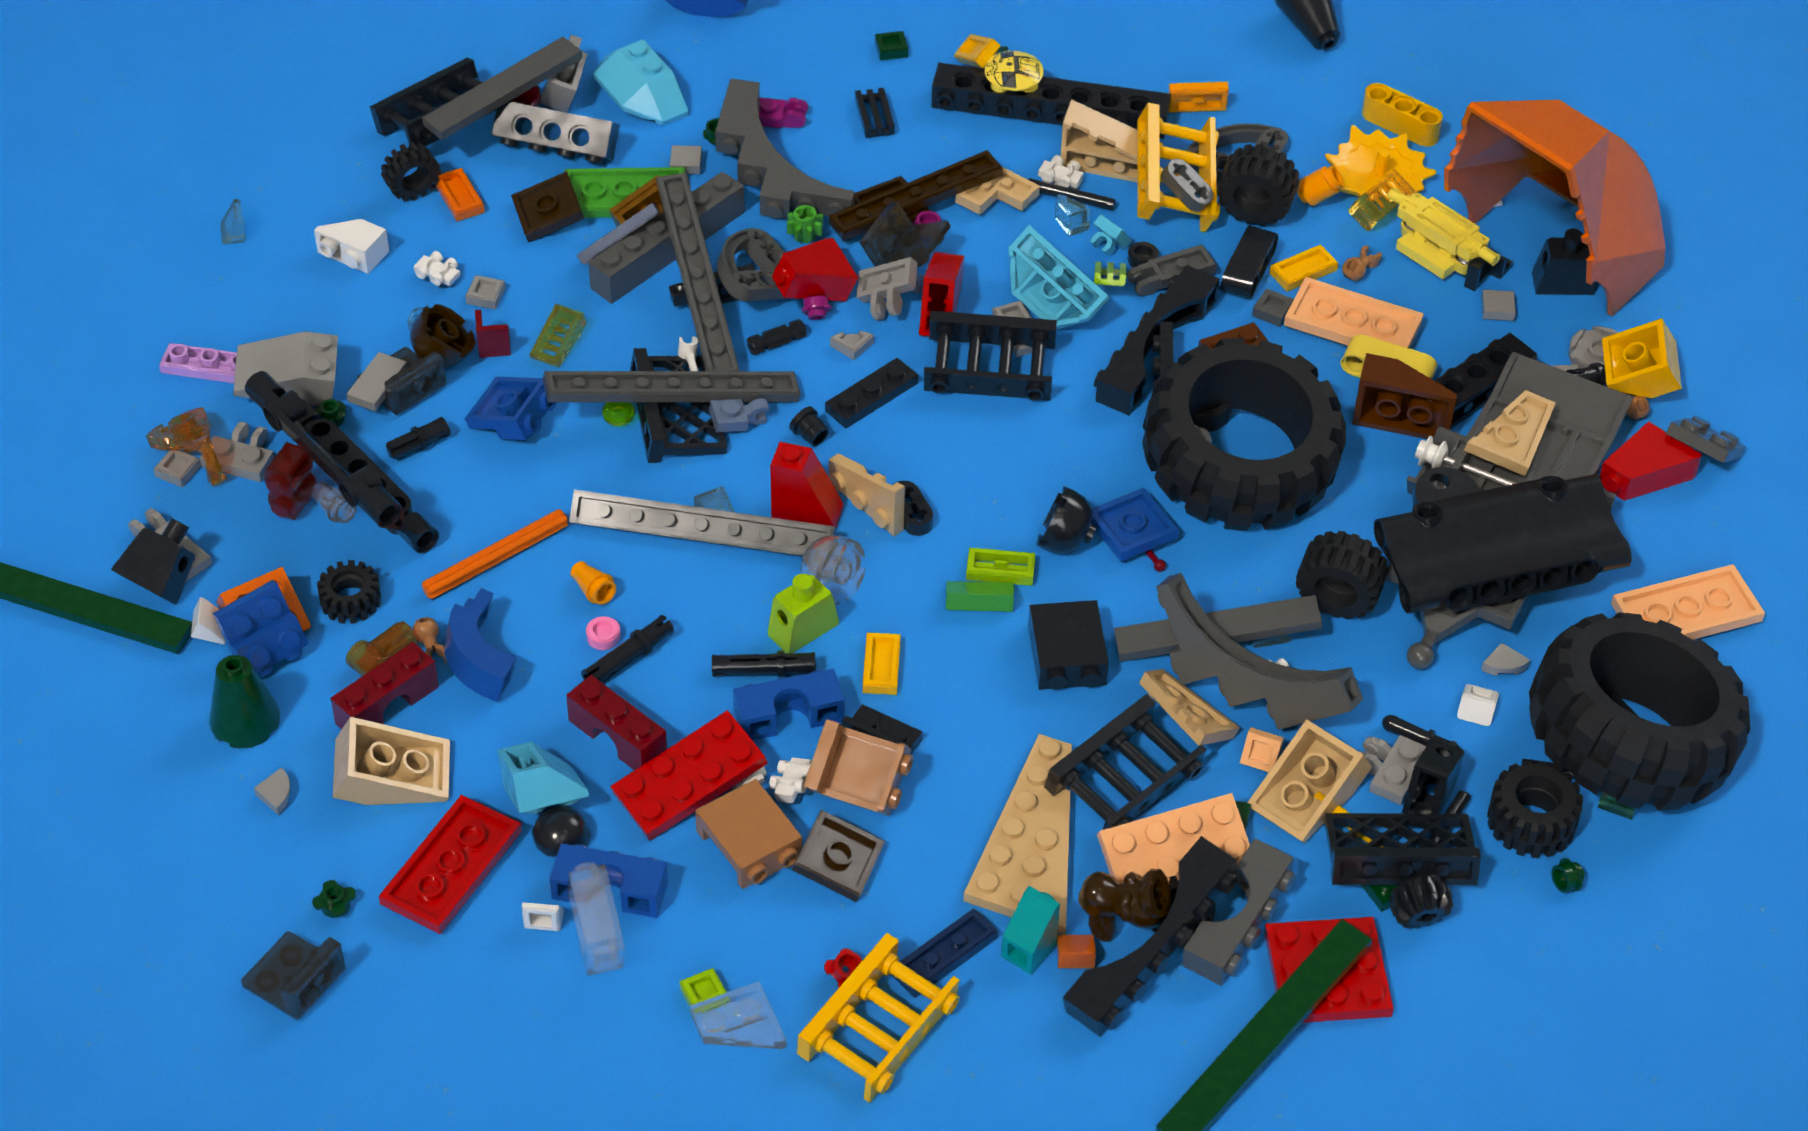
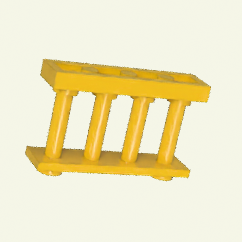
M1147 103L1137 119L1138 218L1149 220L1156 209L1164 207L1200 215V231L1206 232L1211 223L1217 221L1220 213L1216 191V145L1219 139V132L1216 131L1215 118L1209 117L1203 128L1197 130L1163 122V119L1159 118V105ZM1160 134L1199 142V154L1163 146V143L1160 142ZM1160 158L1168 160L1181 159L1188 164L1199 166L1200 177L1213 191V199L1203 211H1192L1179 198L1163 195V192L1160 191V182L1164 183L1161 177L1163 167L1160 166Z
M888 933L883 936L798 1035L797 1055L809 1062L817 1052L823 1053L825 1051L865 1078L864 1100L869 1103L878 1093L884 1094L889 1089L895 1077L894 1073L944 1014L948 1016L954 1011L960 1000V997L957 995L958 978L953 976L944 988L940 989L899 962V957L897 956L899 940ZM884 974L886 976L892 974L932 1002L919 1015L878 988L877 982ZM862 1000L865 1002L871 1000L910 1026V1028L897 1041L856 1014V1006ZM839 1026H849L888 1052V1054L877 1067H874L834 1040L833 1033Z

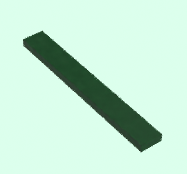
M0 562V599L175 654H179L191 636V621Z
M1341 919L1156 1125V1131H1207L1368 950L1372 939Z

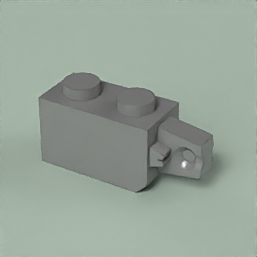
M571 35L569 41L578 48L580 47L582 38ZM582 52L583 58L546 79L540 104L561 112H568L577 91L587 53Z

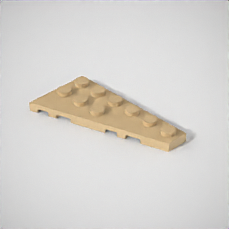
M1042 734L1038 735L964 891V902L1012 918L1025 890L1030 885L1040 892L1050 894L1056 902L1060 903L1057 933L1066 934L1070 790L1064 788L1053 796L1044 788L1050 768L1072 752V744Z

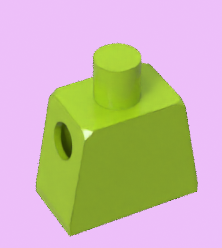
M796 575L793 578L792 585L776 594L773 598L768 636L785 653H794L839 625L832 593L813 575Z

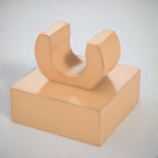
M1251 727L1247 733L1240 763L1269 772L1279 759L1284 737Z

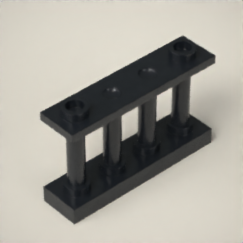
M467 57L369 106L377 133L384 136L401 128L405 130L408 143L414 142L416 146L418 143H421L424 147L439 140L440 138L423 126L422 118L483 83L478 78L474 60Z
M931 311L929 340H938L935 368L924 367V391L1027 398L1034 401L1051 400L1052 376H1043L1045 348L1055 349L1057 320ZM950 341L969 343L967 370L948 369ZM982 344L1001 345L998 372L979 371ZM1014 345L1032 347L1030 375L1011 373Z
M1146 694L1052 766L1044 788L1053 796L1064 788L1074 791L1105 821L1103 830L1132 822L1186 778L1189 780L1194 779L1204 767L1202 760L1207 749L1201 745L1187 755L1153 723L1152 714L1156 702ZM1136 732L1139 734L1144 733L1177 765L1164 774L1129 742L1130 737ZM1112 751L1122 753L1153 784L1140 793L1105 760L1106 755ZM1088 769L1090 771L1096 770L1129 803L1116 812L1081 779L1082 774Z

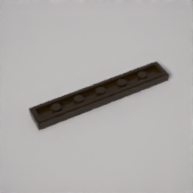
M986 150L828 216L829 224L844 242L1003 175V168L992 154Z

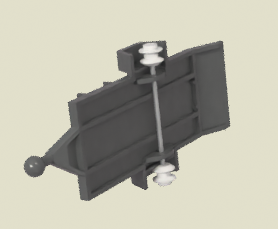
M1512 352L1491 396L1467 436L1439 426L1434 439L1433 436H1429L1427 441L1423 439L1420 441L1415 458L1419 459L1418 466H1422L1416 478L1408 476L1406 479L1407 491L1413 495L1419 477L1424 472L1437 467H1450L1466 473L1476 482L1481 491L1537 480L1545 476H1557L1567 480L1597 474L1614 443L1634 397ZM1525 390L1556 402L1525 476L1464 451L1467 442L1471 438L1478 436L1490 421L1493 422L1498 418L1503 410ZM1439 481L1430 482L1431 485L1437 489L1446 488V486ZM1604 490L1611 511L1617 494ZM1390 563L1386 580L1399 585L1397 575ZM1529 596L1460 611H1452L1448 609L1443 601H1440L1438 608L1420 611L1424 636L1421 642L1414 643L1409 647L1406 655L1408 663L1415 669L1429 667L1434 660L1432 648L1435 643L1477 617L1511 629L1517 616L1522 614L1525 602Z

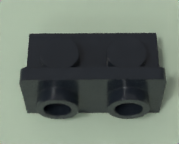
M863 704L852 718L845 716L841 721L843 727L896 744H905L911 749L910 755L913 754L922 741V731Z

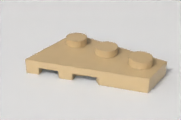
M1525 390L1503 410L1498 418L1493 422L1490 421L1478 436L1471 438L1467 442L1464 451L1525 476L1556 402Z
M839 453L829 459L828 477L836 491L842 492L857 509L863 510L873 519L878 527L884 528L892 536H896L904 530V485L898 482L890 485L886 483L887 480L884 475L876 473L872 476L867 473L863 465Z
M1164 669L1147 671L1143 674L1139 684L1198 746L1234 739L1240 727L1185 685H1181V682Z

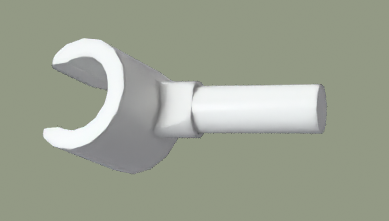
M692 336L691 343H685L683 338L680 337L678 356L686 359L690 371H699L695 358L698 339Z

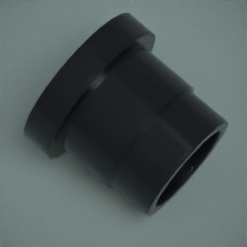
M808 406L795 415L789 425V429L793 434L800 435L811 446L815 447L826 439L829 434V428L817 416L818 412L812 406Z

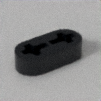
M904 480L898 481V483L905 486V498H910L909 502L904 499V529L909 534L915 536L929 533L933 526L931 507L914 483Z

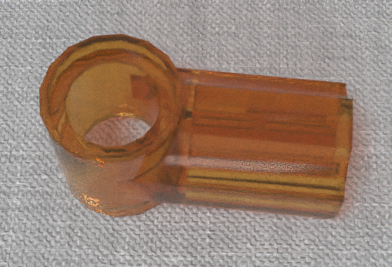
M404 621L397 622L371 642L367 640L356 642L347 653L346 663L363 676L412 642L418 645L417 637L411 630V627Z

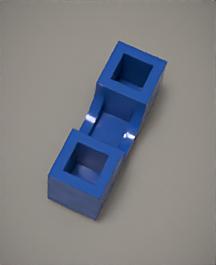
M834 668L813 671L789 678L783 677L759 684H749L733 689V708L736 720L752 740L776 736L777 716L788 710L803 713L808 718L811 728L824 726L826 719L839 723L845 717V700Z
M561 843L549 878L551 897L555 900L587 905L591 893L596 888L603 885H613L621 889L622 912L657 918L668 885L667 862L651 857L641 858L624 855L618 851L608 852L591 849L579 844L569 845Z

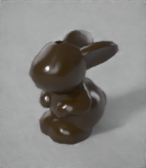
M1150 869L1144 876L1130 872L1125 875L1122 883L1108 873L1097 871L1089 875L1083 882V886L1078 894V902L1089 915L1088 926L1091 933L1099 941L1111 942L1116 931L1114 915L1119 916L1124 922H1128L1138 928L1152 929L1159 927L1169 912L1171 892L1166 875L1161 869Z

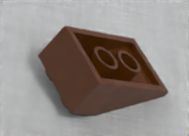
M1366 353L1352 424L1423 439L1433 436L1434 439L1439 426L1450 430L1457 394L1399 359Z

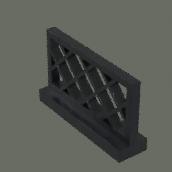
M634 348L630 371H655L653 367H664L669 371H686L685 369L689 365L686 359H682L679 356H648L646 348ZM696 356L697 367H701V371H705L702 356ZM636 402L648 463H661L662 455L726 454L727 445L724 432L715 431L712 418L704 422L695 416L699 410L710 415V402H689L694 406L688 411L677 405V402ZM670 410L680 418L676 422H672L664 417L663 414ZM689 422L699 429L691 434L681 426ZM674 433L685 441L683 443H669L668 437ZM706 433L716 439L717 443H706L699 438Z
M1325 813L1324 823L1332 865V885H1400L1402 881H1409L1413 877L1418 878L1424 874L1429 876L1440 875L1447 885H1478L1481 855L1479 848H1475L1468 814ZM1334 826H1348L1352 830L1345 833ZM1383 826L1388 830L1381 833L1372 827ZM1419 826L1424 830L1416 833L1408 827ZM1460 826L1461 829L1454 834L1444 827ZM1364 835L1372 839V841L1365 844L1356 838ZM1400 835L1408 841L1402 845L1392 838ZM1435 835L1445 841L1438 845L1428 838Z

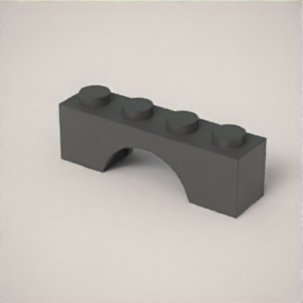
M1255 838L1237 865L1239 877L1237 885L1247 898L1246 906L1239 914L1228 920L1219 922L1201 921L1184 947L1183 967L1220 986L1223 985L1228 975L1235 976L1243 960L1241 955L1245 948L1251 949L1255 945L1261 931L1259 926L1264 919L1269 921L1278 906V896L1281 892L1287 893L1296 876L1292 872L1294 857Z

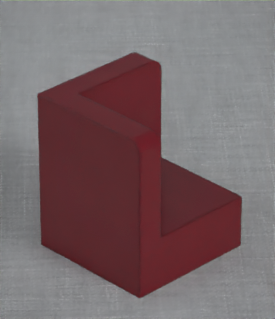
M475 310L479 358L510 356L509 324L483 326L482 311Z

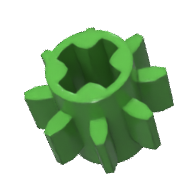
M801 205L793 213L788 212L787 234H794L795 241L810 243L816 239V236L823 235V214L816 215L814 207Z

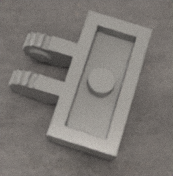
M912 257L859 271L856 298L863 303L870 302V311L874 319H884L886 309L892 316L900 315L901 307L903 306L900 293L915 290L918 263Z
M241 421L234 428L231 440L213 436L200 457L201 467L262 482L275 461L274 452L263 448L267 441V428L257 427L251 436L250 445L244 443L249 433V425Z
M1400 735L1391 748L1386 741L1369 736L1363 743L1365 750L1363 752L1360 751L1372 767L1369 774L1374 776L1370 783L1369 792L1401 806L1407 795L1414 765L1426 746Z

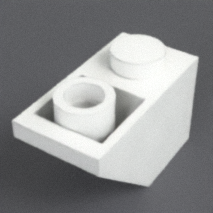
M363 219L317 226L314 230L318 253L367 274L389 253L386 229Z

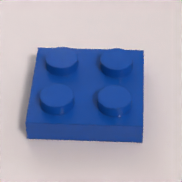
M1145 488L1092 508L1093 518L1091 524L1097 526L1096 532L1121 562L1178 539L1179 529Z

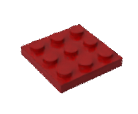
M1374 917L1343 919L1371 938V946L1303 1023L1392 1017L1394 1008ZM1341 919L1265 924L1264 934L1275 992Z

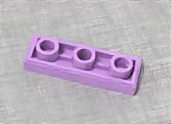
M169 343L159 368L160 372L164 374L234 383L237 353Z

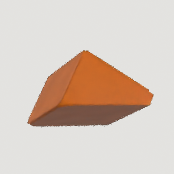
M1057 935L1058 968H1095L1096 948L1094 936Z

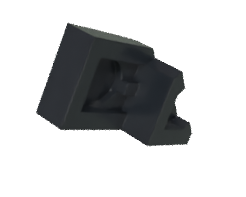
M1501 256L1498 263L1492 266L1480 257L1474 258L1468 264L1464 287L1475 292L1489 275L1501 279L1513 266L1514 261Z

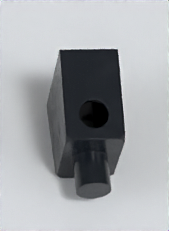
M1571 228L1565 231L1564 238L1550 237L1545 241L1532 270L1536 295H1594L1595 282L1591 285L1586 282V259L1590 256L1588 244L1582 243L1581 236L1583 233L1580 230Z
M171 518L162 535L147 527L143 528L111 570L176 605L195 559L193 552L180 545L189 527Z
M1438 739L1430 740L1414 765L1402 813H1442L1455 788L1465 754L1455 742H1443ZM1437 784L1432 792L1434 795L1426 792V785Z

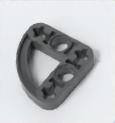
M1234 124L1216 129L1219 132L1216 149L1235 143L1263 144L1265 148H1269V145L1275 142L1273 145L1276 148L1275 151L1286 153L1288 134L1277 127L1262 124ZM1194 141L1186 151L1199 154V142ZM1216 151V182L1218 183L1222 171L1218 168L1225 167L1230 155ZM1189 164L1199 174V166Z
M749 228L740 230L726 240L718 256L717 271L721 282L729 294L741 301L783 299L784 297L773 281L772 276L785 252L767 232L761 229ZM745 250L761 270L738 271L734 255Z

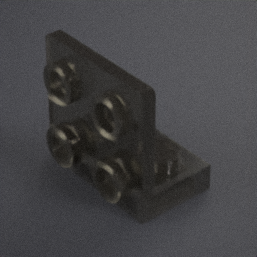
M890 202L859 243L874 266L912 257L918 263L917 267H921L928 262L929 256L936 246L944 240V236L951 226L948 221L913 225L899 202Z
M404 347L392 354V357L406 361L407 368L384 382L386 399L382 404L394 415H398L446 385L443 357L434 351L420 359L408 347Z
M287 931L241 979L242 987L298 1021L346 969L341 943L328 937L320 947H315L294 933Z

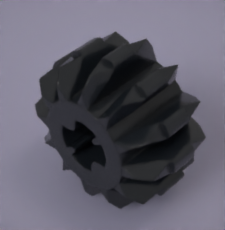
M1424 874L1418 878L1413 877L1409 881H1402L1400 886L1395 887L1391 891V896L1389 897L1392 914L1396 917L1397 923L1402 924L1404 928L1414 927L1418 929L1424 925L1430 926L1431 923L1441 921L1442 917L1448 916L1451 913V908L1454 906L1451 899L1453 898L1451 890L1445 880L1441 879L1440 875L1429 876Z

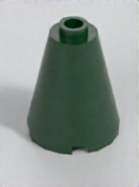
M231 655L222 659L216 667L209 724L214 737L218 741L221 739L229 743L230 747L237 749L252 748L267 741L269 734L275 727L277 730L280 725V711L276 701L251 662L244 656Z

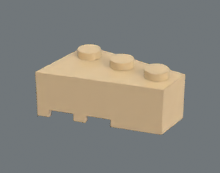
M1071 99L1063 121L1061 157L1064 163L1062 166L1067 167L1070 161H1077L1080 164L1079 171L1137 183V129Z

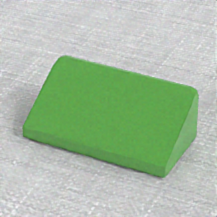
M946 581V610L1013 612V583Z

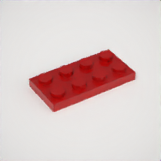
M727 710L610 787L621 805L648 840L651 841L694 813L696 809L706 805L768 763L765 755Z
M461 794L379 895L380 905L441 934L521 834V823Z

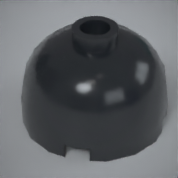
M1063 486L1062 494L1058 493L1043 523L1047 529L1043 536L1039 534L1036 545L1053 553L1069 554L1076 551L1082 542L1089 544L1097 526L1091 524L1093 510L1087 499L1078 492Z

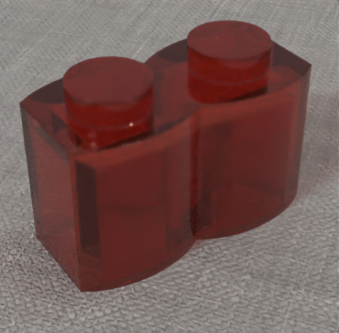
M288 442L285 443L265 469L264 481L270 491L268 502L271 510L279 517L296 520L316 493L317 482L311 472L313 460L299 446Z

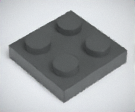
M1693 416L1692 419L1684 418L1671 422L1666 432L1667 435L1722 463L1740 459L1746 446L1738 443L1739 438L1734 434L1723 430L1721 433H1718L1709 428L1711 424L1708 421Z

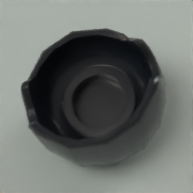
M554 806L545 810L539 815L532 829V836L537 849L546 856L551 857L557 856L561 843L569 845L579 844L588 847L591 836L584 817L569 806Z

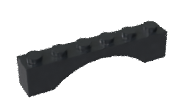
M1188 265L1185 266L1179 275L1175 274L1170 281L1167 291L1164 294L1160 293L1153 309L1150 312L1144 313L1139 327L1135 332L1130 331L1121 350H1116L1113 353L1105 370L1101 369L1098 372L1094 381V387L1097 388L1096 402L1129 416L1144 397L1146 383L1144 360L1152 348L1153 334H1159L1160 321L1173 322L1174 330L1188 323L1203 320L1217 301L1220 279Z
M1201 836L1179 861V881L1176 896L1168 916L1156 933L1141 947L1124 958L1105 966L1087 969L1063 996L1066 1013L1099 1037L1107 1029H1114L1121 1021L1124 1014L1123 1010L1131 1001L1136 1002L1142 997L1147 988L1146 983L1154 974L1159 975L1165 970L1170 961L1169 956L1177 947L1182 948L1187 944L1193 934L1192 929L1200 920L1205 921L1210 917L1215 909V902L1223 893L1228 894L1233 890L1239 878L1237 860Z

